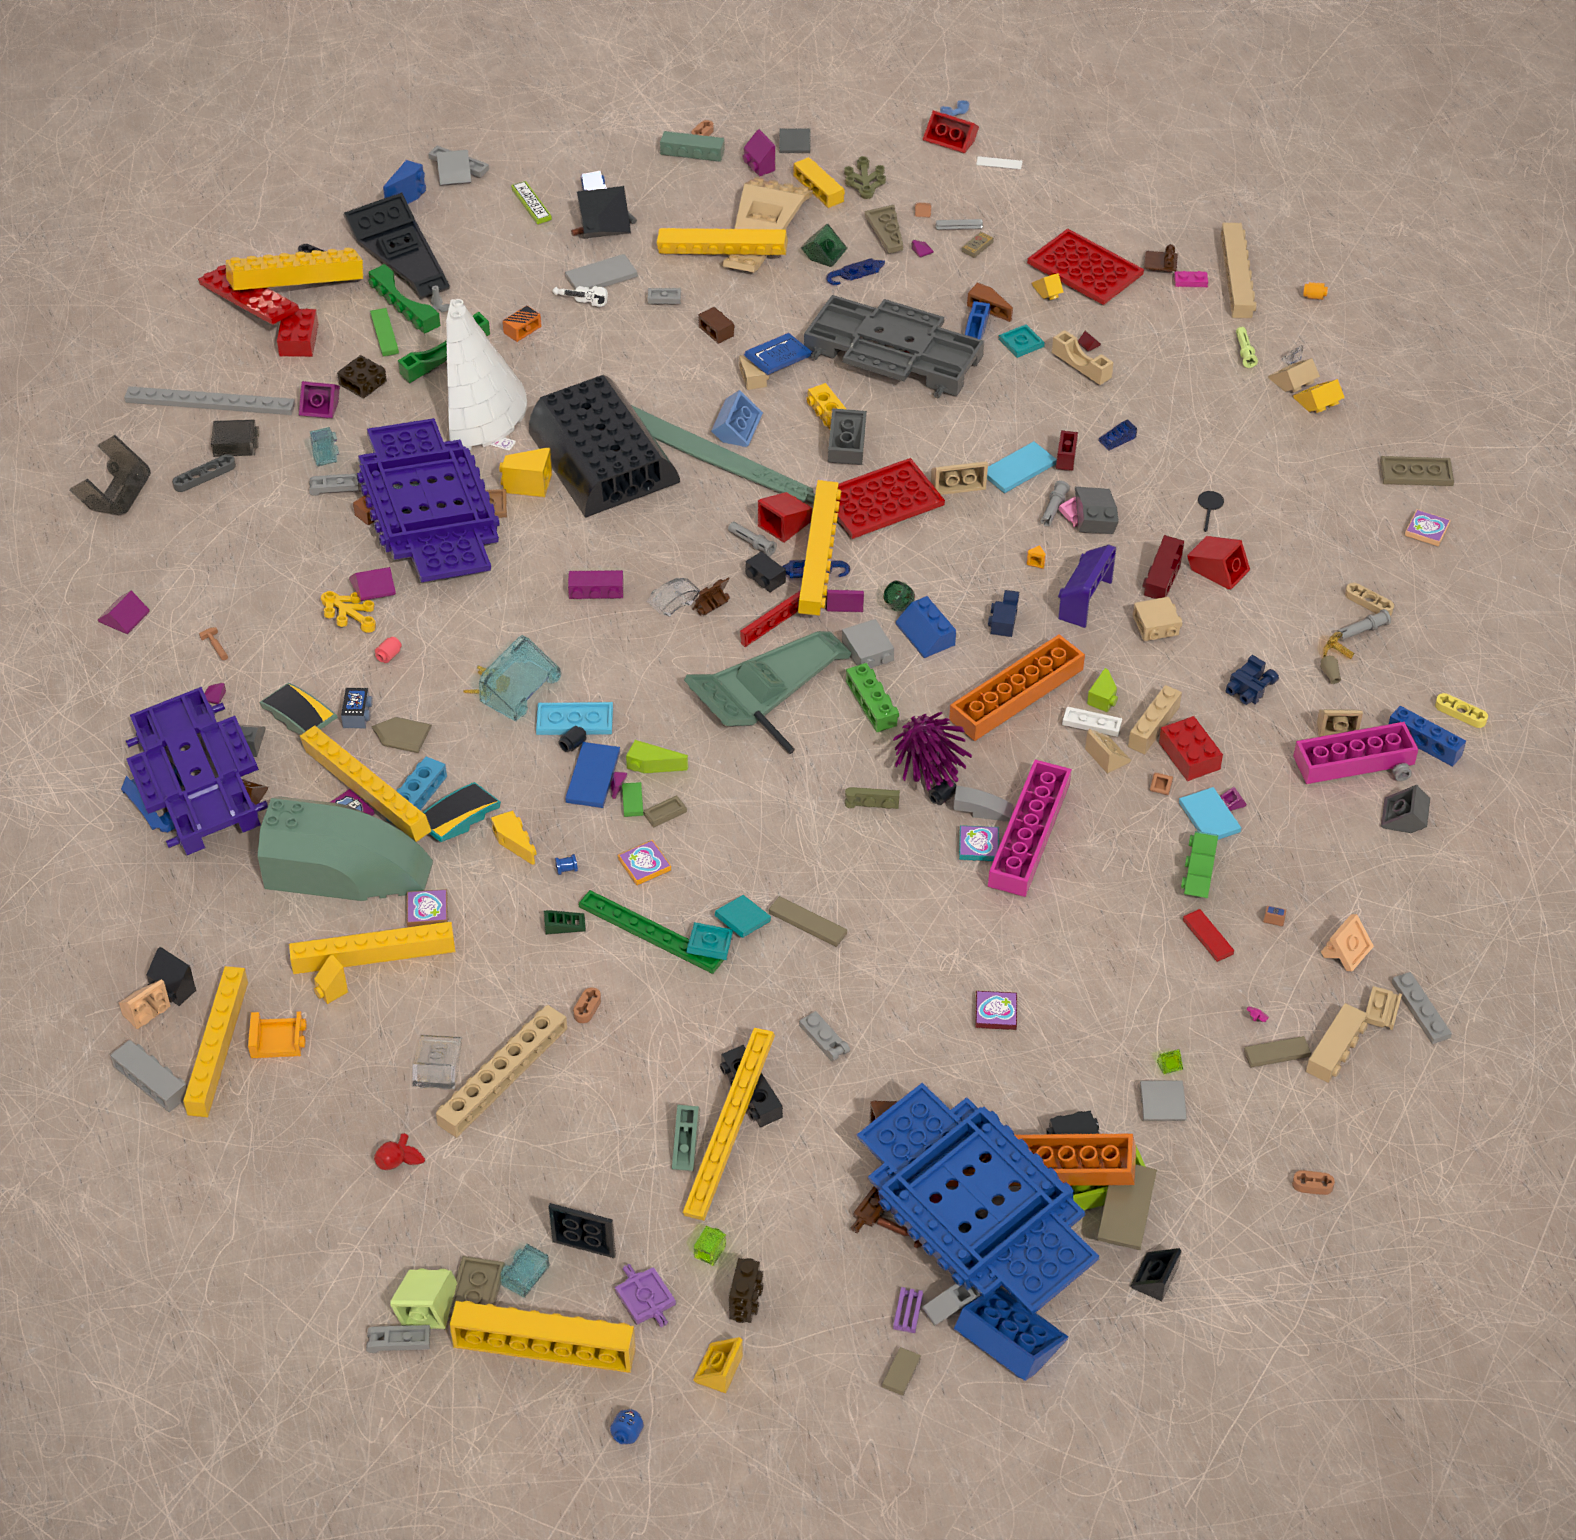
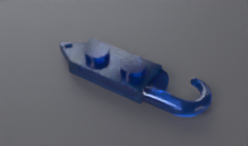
M873 258L843 266L841 269L828 273L826 280L831 285H839L841 282L833 281L832 278L841 276L843 279L852 281L878 273L879 269L885 265V260H873Z
M789 560V563L782 566L786 569V575L790 576V578H803L805 560ZM841 560L831 561L830 572L826 571V573L830 574L832 568L842 567L845 569V572L840 573L839 577H844L850 573L851 569L848 563Z

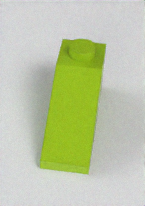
M635 740L626 755V764L628 769L641 773L687 771L688 755Z

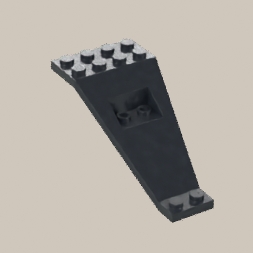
M402 192L344 212V218L356 243L411 283L419 299L433 295V286L439 287V293L450 289L444 272L419 228Z

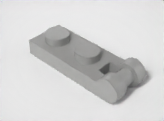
M357 473L313 476L309 480V493L313 496L326 492L359 490Z
M816 1011L799 1020V1026L832 1062L838 1059L839 1055H845L850 1052L847 1042L843 1041Z
M430 1325L370 1327L367 1330L369 1342L366 1344V1351L368 1353H378L379 1351L430 1349Z

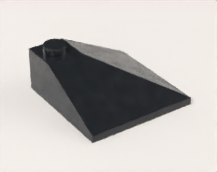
M624 186L577 191L583 239L631 233Z
M552 1203L549 1204L552 1242L615 1259L613 1219Z

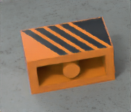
M526 305L502 320L503 332L514 341H520L541 327L540 313Z

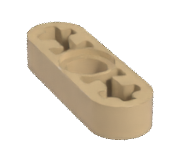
M1358 583L1347 585L1346 598L1376 614L1380 613L1382 609H1386L1390 616L1392 615L1394 603L1391 600ZM1366 598H1371V599H1373L1374 601H1373V602H1369V601H1366L1365 599H1366Z

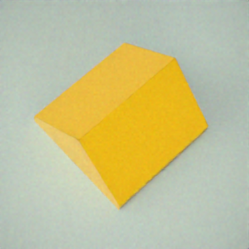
M737 1337L710 1343L693 1381L726 1393L743 1357V1340Z

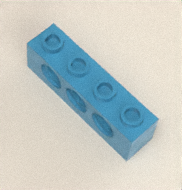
M426 756L422 762L417 764L413 773L406 778L401 788H398L396 791L421 810L447 778L446 764Z

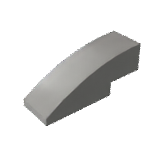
M956 786L954 810L973 812V818L1010 821L1013 804L981 790Z

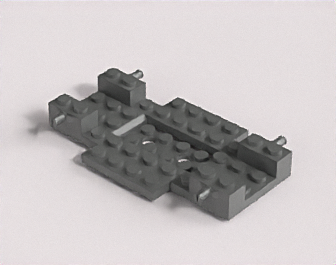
M831 295L804 333V345L813 352L811 355L813 360L814 358L817 360L821 354L835 358L838 352L842 350L846 351L843 356V363L900 381H905L910 372L927 376L926 387L936 390L934 393L936 398H940L943 392L958 396L964 387L965 374L971 365L977 366L984 353L983 340L941 328L945 317L887 299H883L878 308ZM879 329L883 330L882 333H876L875 331ZM913 339L914 341L906 342L905 340ZM870 340L877 341L878 344L870 342ZM884 345L893 346L894 349L886 347ZM899 350H907L909 351V353H905Z

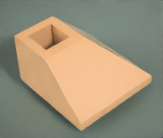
M162 979L134 992L119 1002L122 1015L136 1029L146 1025L150 1020L171 1007Z

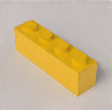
M810 157L793 163V176L805 187H808V190H813V195L827 208L844 202V188Z

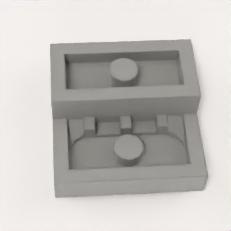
M468 150L436 152L440 185L471 182Z
M1140 1081L1143 1121H1186L1183 1081Z

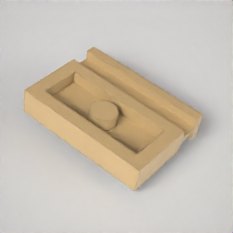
M1373 986L1366 1009V1022L1379 1027H1390V1030H1393L1402 994H1393V991Z

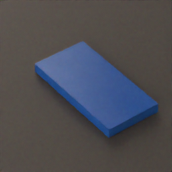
M583 742L565 798L566 803L604 808L620 755V747Z

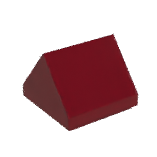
M1086 331L1083 332L1078 340V344L1088 352L1101 346V343Z

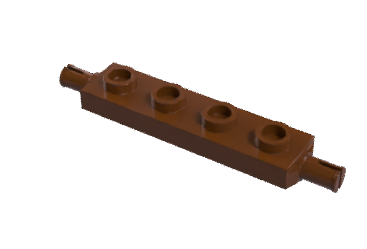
M875 1186L872 1187L854 1211V1217L857 1220L851 1226V1230L855 1231V1233H858L864 1224L872 1227L884 1212L879 1203V1190Z

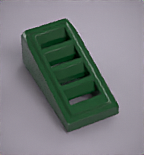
M544 911L546 935L586 932L584 913ZM575 920H579V925L575 924Z

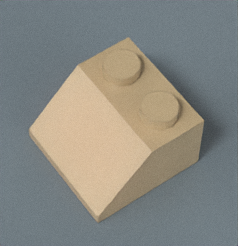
M1313 358L1293 363L1268 375V377L1283 391L1292 390V392L1301 390V386L1304 384L1305 386L1313 384L1315 382L1314 379L1320 377Z
M1319 709L1317 718L1319 737L1359 730L1363 711L1357 709Z

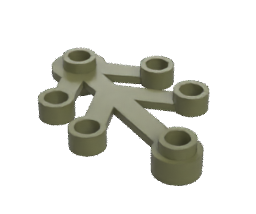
M861 156L857 160V168L861 170V175L853 172V167L846 166L844 168V175L847 176L845 184L859 190V194L863 199H870L873 197L875 189L886 183V176L883 175L885 167L877 165L875 171L868 176L869 160L866 156ZM877 178V181L869 185L872 180Z

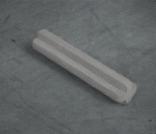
M982 219L936 220L937 230L982 229L983 227Z

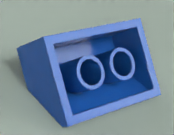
M928 596L913 601L895 622L923 658L955 646L956 629Z

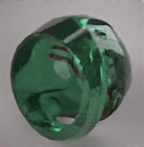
M895 580L889 583L884 590L883 599L892 610L905 611L915 601V592L905 582Z

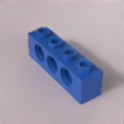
M1399 706L1390 716L1389 724L1405 722L1418 749L1452 767L1462 757L1466 740L1402 706Z

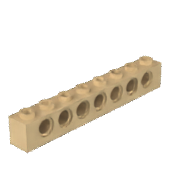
M548 1004L542 1010H539L529 1023L523 1025L517 1035L511 1037L507 1044L501 1050H498L488 1063L481 1066L479 1072L470 1077L459 1091L454 1092L451 1099L445 1105H441L436 1112L438 1126L457 1138L567 1030L566 1016Z

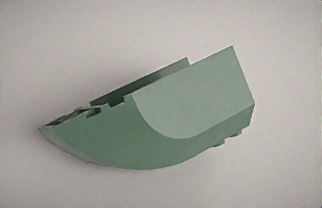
M282 796L274 797L270 800L260 827L258 861L264 889L356 901H365L369 897L377 896L381 899L392 894L404 896L407 895V892L425 891L433 865V860L428 853L408 835L376 817L344 804Z

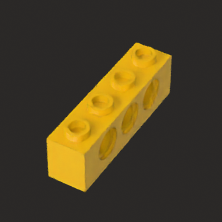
M826 383L808 389L807 404L814 409L815 414L830 429L832 408L846 409V407Z

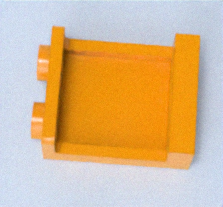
M297 1011L296 1018L261 1019L259 1012H251L248 1040L250 1057L301 1056L302 1048H305V1035H303V1031L307 1029L306 1018H302L301 1011Z

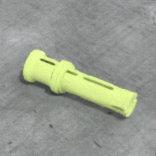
M1239 327L1236 329V335L1241 347L1240 355L1243 358V365L1247 368H1252L1258 363V359L1254 355L1255 349L1250 345L1246 328Z

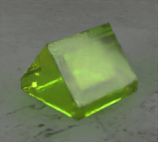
M1180 1049L1159 1054L1157 1063L1163 1074L1183 1070Z

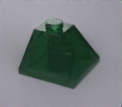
M827 223L811 236L801 249L811 261L832 267L847 250V247Z

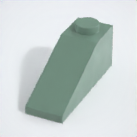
M677 1105L672 1161L673 1170L694 1171L700 1120L699 1106Z

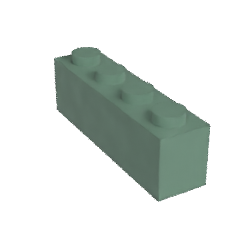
M664 131L660 140V155L721 162L725 151V138Z

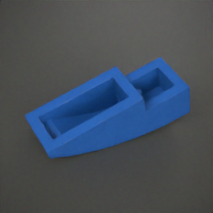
M973 302L965 335L982 340L990 314V304Z

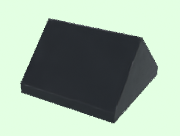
M1175 1248L1147 1252L1130 1287L1162 1301L1179 1268L1182 1250Z

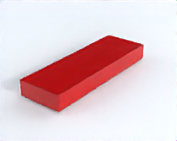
M1201 909L1183 916L1184 923L1216 962L1234 955L1232 946Z

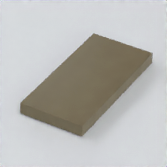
M1381 456L1380 458L1383 484L1454 485L1450 458Z
M1135 1164V1185L1108 1186L1097 1241L1141 1250L1157 1169Z

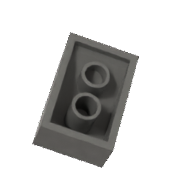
M832 408L828 462L862 465L867 411Z
M1075 486L1079 532L1114 534L1119 520L1117 506L1110 489Z

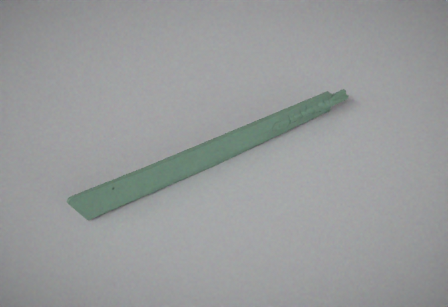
M631 405L654 439L780 493L787 492L802 502L809 501L814 504L815 494L813 493V488Z

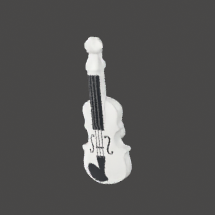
M579 286L576 290L558 289L555 287L552 291L554 295L575 297L577 302L587 303L589 301L592 306L598 307L605 306L608 299V292L604 287L594 286L593 289H589L588 287Z

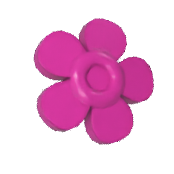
M1247 1007V1011L1250 1012L1253 1021L1256 1022L1259 1019L1262 1022H1266L1268 1020V1015L1260 1009Z

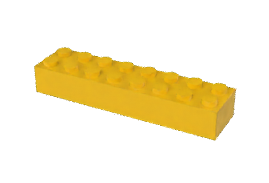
M344 248L343 250L329 249L324 252L314 250L311 253H281L277 256L266 254L263 257L248 256L242 259L233 257L230 260H226V279L233 290L363 279V260L353 248Z
M456 1301L450 1321L454 1348L631 1373L636 1350L634 1326L626 1323L616 1324L604 1320H587L578 1316L574 1318L566 1317L557 1313L545 1314L536 1310L523 1311L514 1307L502 1308L492 1304H474L471 1301Z

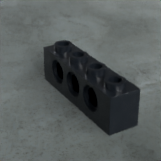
M744 1045L721 1054L720 1069L724 1075L727 1074L731 1086L746 1049ZM762 1073L759 1076L748 1105L751 1119L756 1121L760 1128L783 1118V1105Z

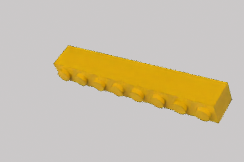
M659 228L657 238L659 254L786 255L788 244L786 229Z
M452 922L289 944L293 974L320 971L331 955H334L343 967L456 952Z
M224 967L183 1101L187 1116H209L248 985L245 968Z

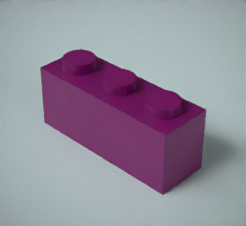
M623 570L569 571V599L623 598Z

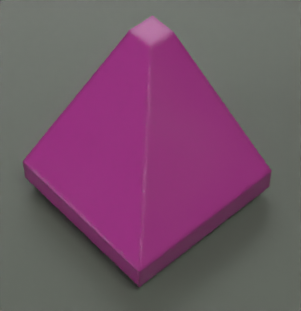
M912 240V250L919 257L934 253L926 242Z
M225 683L208 686L204 694L209 703L219 704L226 693Z
M615 772L611 781L612 799H616L627 778L626 772Z
M1232 787L1220 796L1230 811L1247 806L1235 787Z

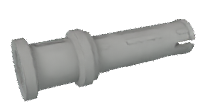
M1057 481L1054 485V491L1050 493V502L1040 521L1041 524L1044 523V526L1052 524L1059 505L1065 501V494L1070 490L1069 484L1065 481Z
M735 521L730 523L728 531L751 543L754 549H760L767 556H772L776 551V542L767 540L764 535H757Z
M1382 609L1380 613L1367 615L1360 622L1338 629L1336 635L1340 641H1343L1369 629L1376 630L1384 624L1389 625L1391 623L1390 614L1386 609Z

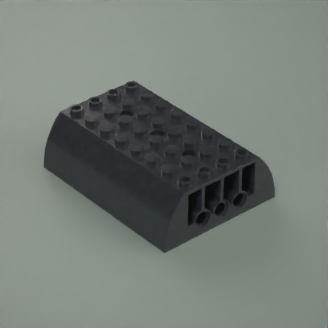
M600 375L542 396L537 401L529 420V434L539 449L550 448L552 469L585 518L680 483V477L674 465L621 390L609 377Z

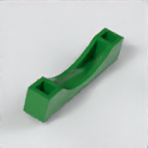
M383 264L368 271L369 285L376 289L379 295L383 296L389 304H392L399 313L401 312L408 321L412 322L416 329L425 334L441 326L439 313L431 305L412 301L396 289L394 272L388 266Z
M480 312L472 315L485 335L489 336V321ZM447 340L432 349L422 352H411L399 359V373L411 383L446 362Z

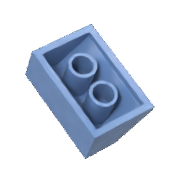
M739 390L726 398L711 432L723 443L747 447L763 412Z

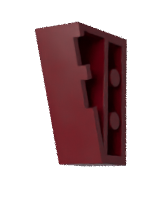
M1167 535L1163 536L1153 565L1149 568L1148 578L1145 577L1142 588H1145L1144 596L1154 599L1167 597L1181 567L1184 540Z

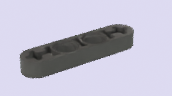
M230 454L220 456L174 477L172 481L174 490L177 492L187 491L233 470L236 467L234 456ZM211 468H215V469H216V470H214V471H208V470L211 469ZM195 475H200L198 478H192Z

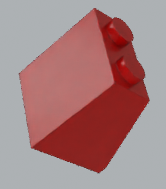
M1206 536L1187 555L1192 571L1229 590L1250 571L1242 540Z

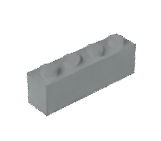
M129 1040L110 1055L114 1068L166 1111L171 1112L184 1101L187 1091L185 1081L181 1078L177 1079L168 1067L161 1066L158 1060L153 1055L149 1056L141 1045H135Z

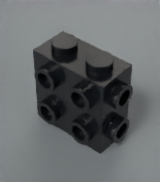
M1091 1110L1078 1111L1065 1116H1056L1050 1119L1049 1128H1046L1047 1134H1100L1098 1131V1120L1093 1118Z

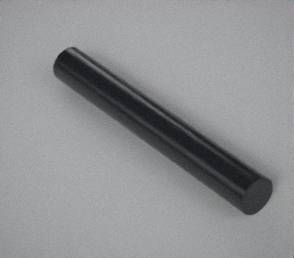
M759 710L754 713L755 718L789 754L795 751V748Z

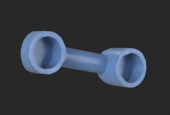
M959 100L957 101V109L952 110L951 107L942 106L940 107V112L950 116L964 114L969 110V102Z

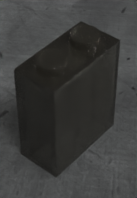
M255 419L213 421L211 437L213 457H220L226 454L232 456L255 455V450L259 447L257 437L260 436L259 426H256Z

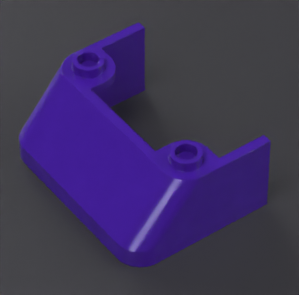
M1105 545L1088 550L1085 554L1082 553L1079 564L1066 586L1060 589L1058 598H1060L1059 620L1086 628L1089 601L1101 581L1109 584L1113 582L1117 549L1115 546Z

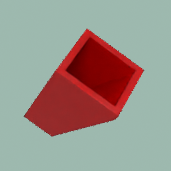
M787 492L761 498L758 500V527L785 543L811 523L813 508Z

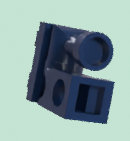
M1252 654L1244 666L1231 674L1230 682L1226 686V693L1231 696L1236 693L1239 694L1240 701L1245 705L1251 702L1257 704L1259 699L1264 696V691L1268 684H1275L1279 680V676L1273 669H1268L1264 673L1266 662Z

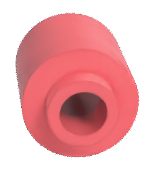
M396 637L385 639L375 649L377 660L388 663L400 652L401 642Z

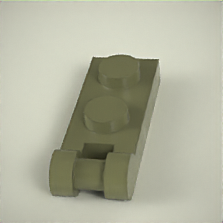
M849 787L845 790V806L847 808L864 806L899 809L900 790Z

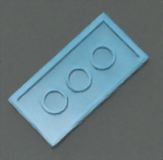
M1034 441L988 466L987 479L1003 493H1006L1056 465L1057 459Z
M613 702L538 703L536 735H563L573 726L582 727L586 731V735L612 734Z

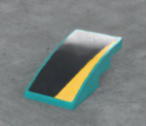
M475 782L466 785L445 796L423 812L431 828L429 834L438 841L443 842L469 832L470 825L484 820L486 813L500 808L501 801Z

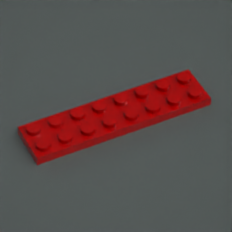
M226 265L218 266L217 269L205 273L202 277L198 278L199 284L272 325L299 311L298 304L267 287L233 290L226 279Z

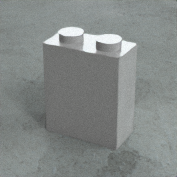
M876 619L842 629V643L852 653L851 658L856 666L867 663L871 669L894 661V647Z

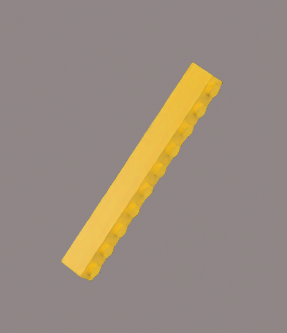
M817 480L799 598L798 613L820 616L821 608L825 609L826 598L823 596L827 595L828 585L825 584H828L829 573H826V571L830 572L831 561H828V559H832L833 549L830 547L834 546V537L832 535H835L836 525H833V523L837 524L838 513L835 512L839 511L840 501L837 500H840L841 490L838 489L839 482Z
M313 726L300 735L306 753L415 842L431 832L427 817L422 811L319 728Z

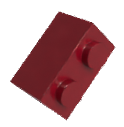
M1061 430L1056 469L1073 471L1078 432Z

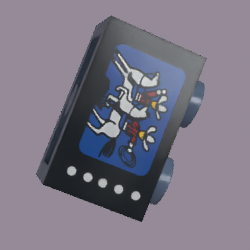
M368 688L345 689L341 712L343 728L366 729L367 721H370L371 717L369 707L373 705V697L369 696Z

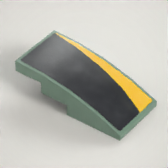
M289 682L259 702L263 709L273 713L275 719L284 722L287 729L300 735L313 726L321 730L338 718L332 710L314 696Z

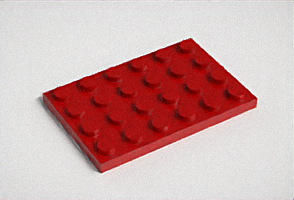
M1070 229L1063 231L1027 259V264L1049 276L1059 274L1062 283L1102 305H1105L1144 274L1143 268Z
M908 458L839 483L838 489L841 490L840 500H837L840 501L839 511L835 513H838L837 520L849 536L854 539L944 506L945 499L915 462Z

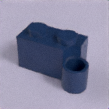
M1005 590L1003 602L996 601L992 603L990 613L993 616L989 615L988 626L991 627L990 634L1007 637L1013 636L1019 591Z

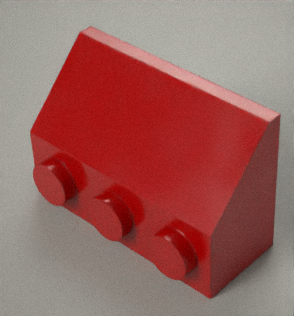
M933 110L922 140L966 153L975 141L979 126L973 122Z

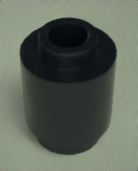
M573 726L561 736L558 742L559 746L567 753L574 751L586 741V731L582 727Z
M943 779L940 785H935L929 790L931 802L942 805L953 797L956 792V783L952 780L954 786L949 787L947 781Z

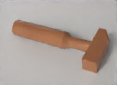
M213 627L200 632L201 640L209 638L220 658L226 660L228 658L227 653L213 636L218 633L217 628Z

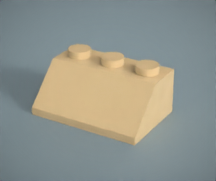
M988 462L931 468V483L941 495L986 490Z

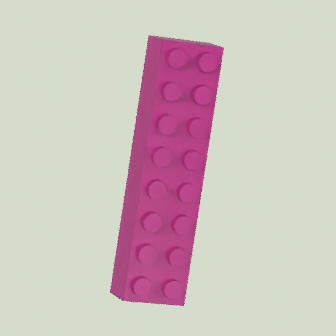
M1034 760L990 868L988 887L1026 897L1070 786L1072 769Z

